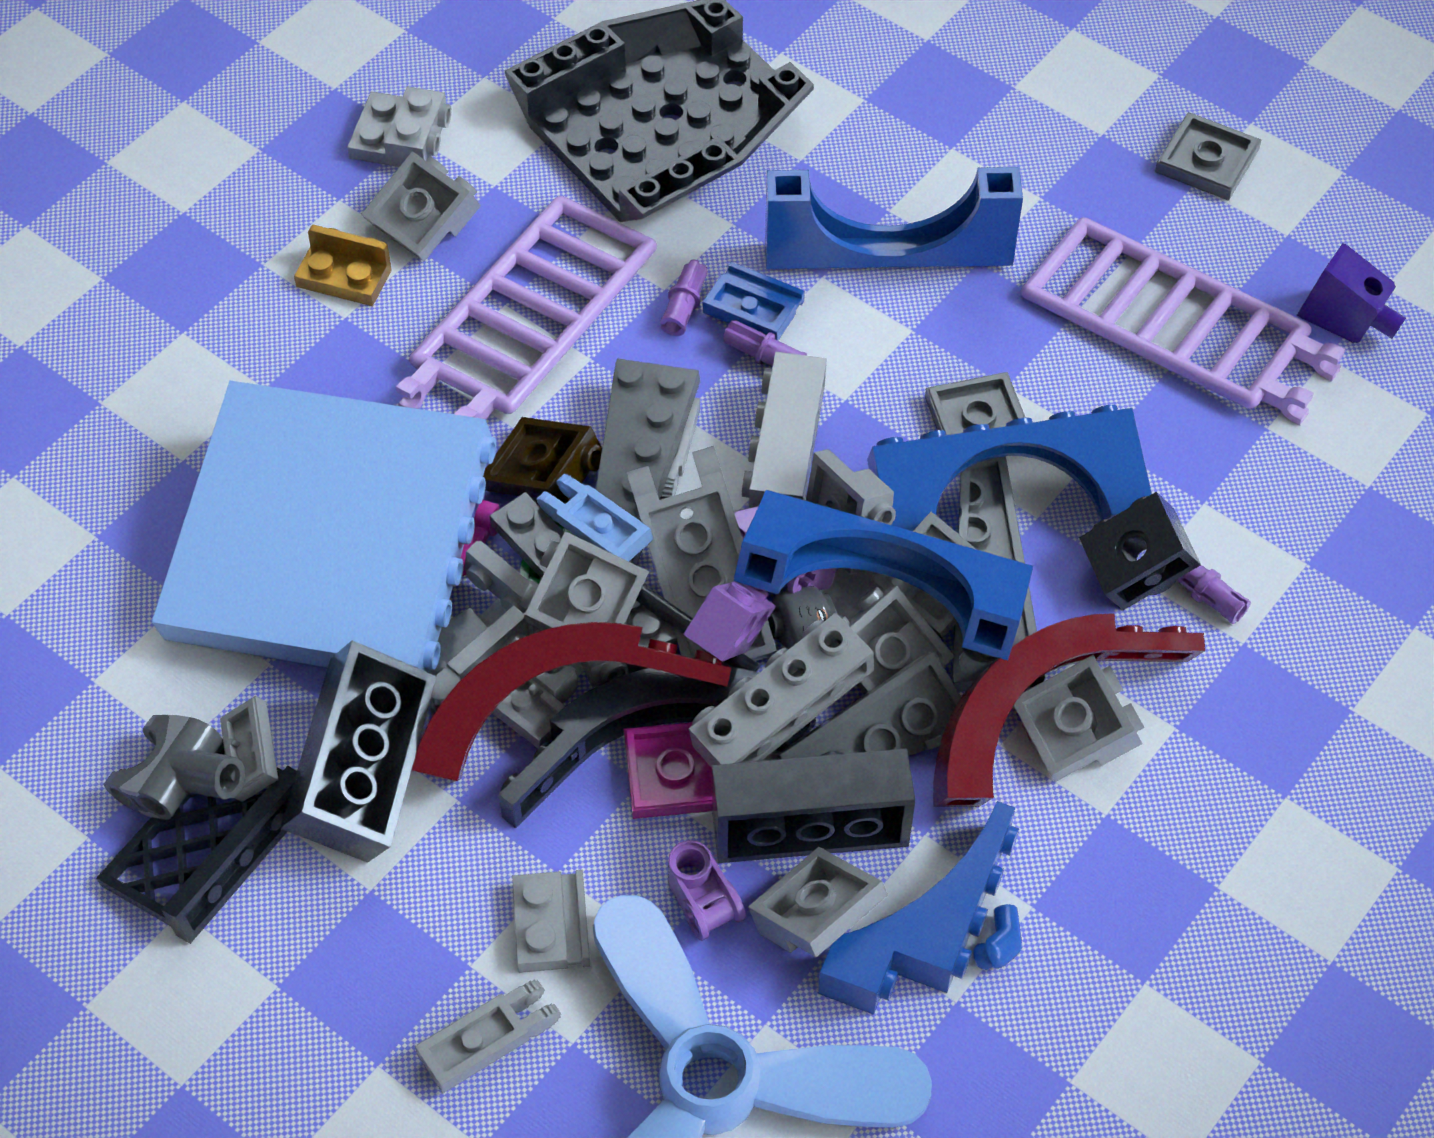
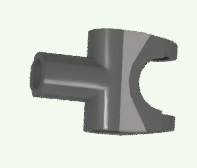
M153 715L143 727L145 737L155 745L152 753L134 767L113 771L104 783L106 790L124 806L149 817L169 820L188 792L220 799L236 797L241 792L245 783V767L237 757L216 753L222 744V737L209 724L196 718L180 715Z

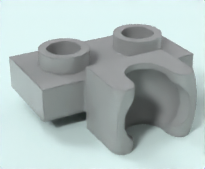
M565 666L561 671L550 674L551 670L530 679L509 694L495 708L492 714L539 749L542 744L552 739L550 719L565 707L563 703L577 689L578 677L573 666Z

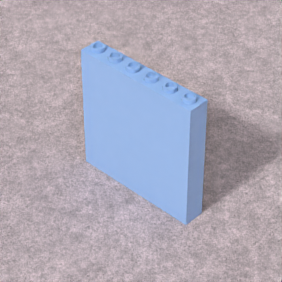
M230 380L156 606L152 624L164 640L327 668L330 659L353 640L428 673L430 669L435 670L441 651L440 643L438 642L441 627L448 626L452 614V602L449 600L453 585H459L463 574V559L461 558L464 544L471 543L474 534L475 523L472 517L476 503L481 504L485 494L486 482L483 474L486 463L491 464L496 453V438L491 436L486 419Z

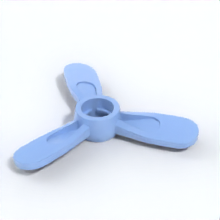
M621 895L608 900L599 908L593 924L595 945L624 997L666 1050L661 1058L659 1071V1088L663 1101L627 1138H702L703 1134L717 1135L732 1131L747 1120L754 1107L824 1124L859 1127H899L912 1124L924 1114L931 1100L932 1080L927 1066L915 1053L899 1047L825 1045L756 1053L755 1049L742 1034L727 1026L709 1024L691 966L665 916L651 901L637 895ZM706 1057L721 1058L733 1064L737 1069L738 1082L736 1088L726 1097L714 1100L697 1098L686 1092L683 1088L682 1075L685 1067L694 1060Z

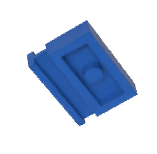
M730 261L726 273L721 274L703 300V313L727 323L738 321L765 335L771 332L775 334V339L779 341L796 315L797 308L804 303L805 291Z

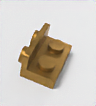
M312 224L308 230L310 248L294 275L296 287L373 306L392 271L388 245L371 237H362L342 232L335 228H326Z

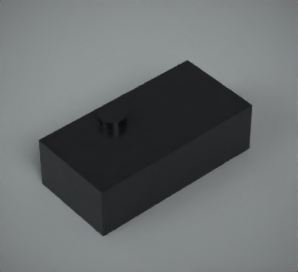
M353 640L335 654L329 661L280 829L367 863L389 849L394 837L437 676Z
M907 748L848 754L830 751L814 757L712 765V816L718 864L809 856L818 847L829 853L909 847L915 794Z

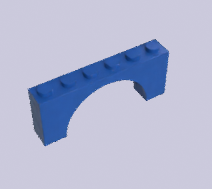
M977 167L973 183L955 204L930 218L901 225L866 224L837 214L824 205L815 194L810 183L809 170H767L765 212L766 269L1013 266L1023 203L1020 167Z
M1117 405L1101 406L1092 410V414L1075 416L1073 411L1059 412L1050 416L1049 420L1033 422L1032 418H1018L1009 421L1005 427L991 429L988 424H977L965 428L963 433L947 435L946 431L943 430L931 431L921 435L918 440L903 442L902 437H890L877 442V446H872L867 458L869 469L894 491L892 507L896 511V517L891 525L914 531L930 512L936 515L942 492L956 476L979 462L996 457L1022 456L1034 458L1064 471L1090 497L1098 512L1100 521L1111 519L1128 509L1138 498L1152 494L1133 408L1118 410Z
M766 490L742 541L733 581L779 594L784 585L793 578L820 569L851 568L888 575L923 590L943 604L960 626L963 648L1008 661L1020 623L1033 566Z

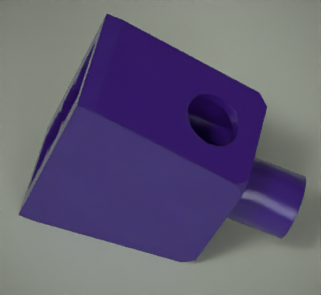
M1342 243L1322 272L1297 314L1300 318L1352 343H1359L1370 326L1393 339L1406 319L1405 316L1385 305L1396 288L1394 281L1344 243Z

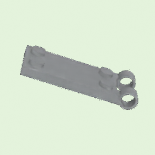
M714 446L692 452L702 487L659 500L649 466L627 472L641 522L647 525L652 532L653 540L648 545L664 598L692 618H694L714 586L733 582L743 541ZM686 508L691 509L693 516L690 519H683L680 516L682 510ZM768 620L749 650L744 653L754 661L771 657L777 652ZM673 627L682 656L694 658L696 649L706 651Z

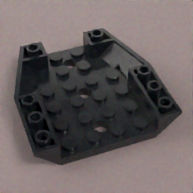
M696 0L601 21L505 70V76L530 129L619 222L643 219L741 166L814 90V84L791 62L774 70L743 40V16L726 0ZM737 81L742 83L743 85L737 86L735 84L727 83ZM666 115H677L680 118L674 120L672 118L663 117ZM608 148L613 149L616 152L608 154L605 152L598 151H600L601 149Z

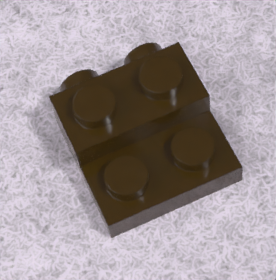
M521 417L495 454L493 462L485 468L483 474L486 482L485 491L520 496L526 492L538 506L537 497L545 491L566 504L571 499L561 492L556 481L563 474H568L582 484L590 471L599 470L602 447L591 426Z

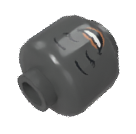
M814 586L801 587V590L795 593L784 591L774 596L772 604L776 607L769 616L768 623L773 639L778 638L782 646L790 649L802 639L804 631L812 623L820 619L823 621L827 620L836 612V609L828 594H823Z

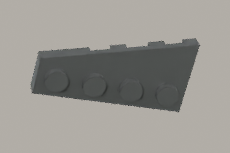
M927 652L777 753L776 756L778 759L820 756L830 751L848 754L906 748L908 756L924 750H930L940 746L945 728L952 712L961 699V695L935 653Z

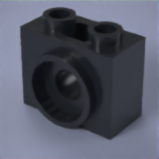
M1157 492L1138 498L1128 509L1111 519L1098 522L1091 531L1079 537L1104 595L1122 610L1127 609L1149 595L1165 592L1176 583L1178 578L1201 566L1175 509ZM1143 550H1146L1145 554L1137 560L1139 554Z

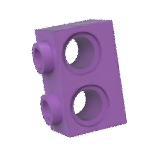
M735 581L714 586L683 635L719 660L724 661L746 653L776 606L765 599L768 593L759 588Z

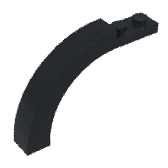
M728 666L731 667L728 685L723 686L648 668L609 680L587 691L566 705L550 719L552 742L547 741L542 744L534 754L532 762L520 774L514 773L504 782L499 793L502 818L517 828L587 758L608 743L624 736V729L693 722L694 718L702 710L709 706L717 707L727 699L731 689L740 680L746 677L752 679L758 673ZM816 717L776 750L782 751L810 732L815 726Z

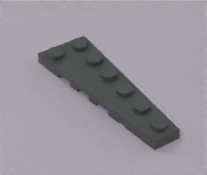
M617 358L596 490L641 521L627 472L649 466L660 500L700 384L699 370ZM642 550L629 562L638 565Z
M1006 456L987 459L967 468L960 473L958 534L976 550L1025 563ZM1029 587L1013 646L1027 636L1037 632ZM957 622L954 625L953 655L955 657L952 662V682L958 692H963L969 688L977 676L997 657L963 648L962 632ZM1045 674L1038 677L1028 687H1035L1044 682Z

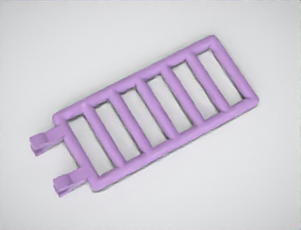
M557 196L411 353L409 362L418 370L411 377L404 378L396 386L397 393L404 396L398 405L419 409L427 393L441 380L474 397L467 406L459 408L455 415L487 419L495 409L505 414H512L657 249L656 241L569 198ZM562 214H565L635 248V250L623 261L552 227V225ZM539 239H542L613 275L600 287L528 251ZM518 264L590 301L579 313H576L505 278V276ZM494 290L567 327L553 340L481 304V302ZM470 316L543 354L532 367H529L456 329ZM443 343H446L519 381L505 395L432 358V355Z
M1084 217L1077 220L1021 288V295L1026 300L1245 408H1255L1260 401L1280 409L1287 419L1298 425H1301L1308 415L1309 409L1306 406L1313 398L1314 393L1302 387L1290 388L1276 381L1292 358L1295 357L1313 366L1320 376L1333 381L1341 368L1338 362L1346 350L1333 343L1322 344L1309 338L1311 326L1307 322ZM1085 236L1106 245L1063 299L1042 289ZM1121 253L1142 262L1100 316L1078 306ZM1157 270L1178 279L1177 283L1136 334L1115 325V322ZM1193 288H1197L1215 297L1173 353L1151 342ZM1230 305L1252 315L1210 371L1189 361V358ZM1267 323L1290 333L1249 389L1226 379Z

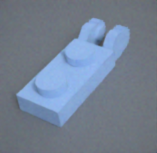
M563 474L556 481L561 492L571 499L566 504L545 491L537 497V502L541 509L557 523L578 538L628 562L653 540L651 529L590 485L584 486L568 474Z

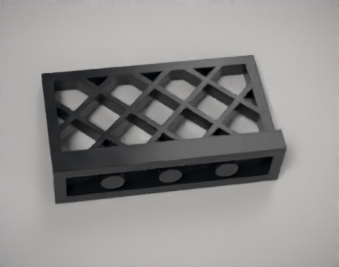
M223 739L222 744L216 751L217 754L225 755ZM287 766L284 770L277 767L278 780L271 784L263 794L252 796L243 802L235 800L217 805L215 797L207 796L208 807L184 813L183 805L191 797L200 795L188 792L169 820L151 817L97 876V881L103 888L171 926L176 936L191 944L288 832L280 829L297 770L290 766ZM242 812L243 817L232 829L218 832V818ZM209 820V835L185 840V826ZM176 828V843L152 848V840L159 832ZM211 848V853L201 865L187 868L186 853ZM177 856V871L154 876L153 861ZM144 864V879L128 883L117 880L128 867ZM179 884V890L165 906L155 901L154 889Z

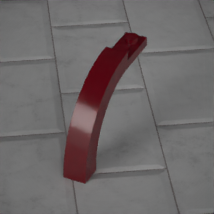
M1115 613L1070 618L1049 625L1027 636L1012 647L1008 661L997 658L977 676L952 712L943 733L936 758L933 781V807H980L994 798L993 766L1000 732L1015 702L1038 677L1052 670L1079 663L1094 655L1096 661L1189 662L1206 651L1204 633H1187V629L1184 626L1163 627L1158 632H1143V627L1139 625H1126L1116 628Z
M588 622L567 624L542 630L520 638L499 649L476 665L457 683L442 701L429 722L419 743L412 771L459 781L462 778L472 744L486 719L495 708L525 682L560 666L588 661H616L723 686L728 685L731 667L722 665L721 660L706 651L696 649L694 658L677 655L676 644L655 639L649 640L648 647L639 646L643 629L640 626L622 623Z

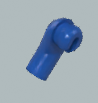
M1004 904L993 910L996 932L987 938L985 943L977 944L973 950V957L979 968L983 970H988L992 967L996 969L1002 968L1020 953L1022 937L1018 908L1015 905Z

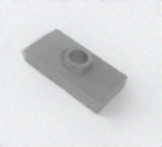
M257 696L252 697L220 718L225 755L237 757L245 767L244 786L241 792L234 797L241 802L278 780L267 702Z

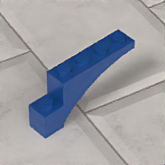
M997 801L984 829L969 851L942 880L921 897L888 917L840 936L831 945L820 970L818 994L874 1015L881 998L889 1001L898 975L948 993L954 976L963 979L972 954L971 950L965 948L971 934L979 937L988 913V909L981 907L986 893L995 896L1004 868L997 866L1002 853L1011 855L1018 837L1019 828L1012 826L1016 807Z

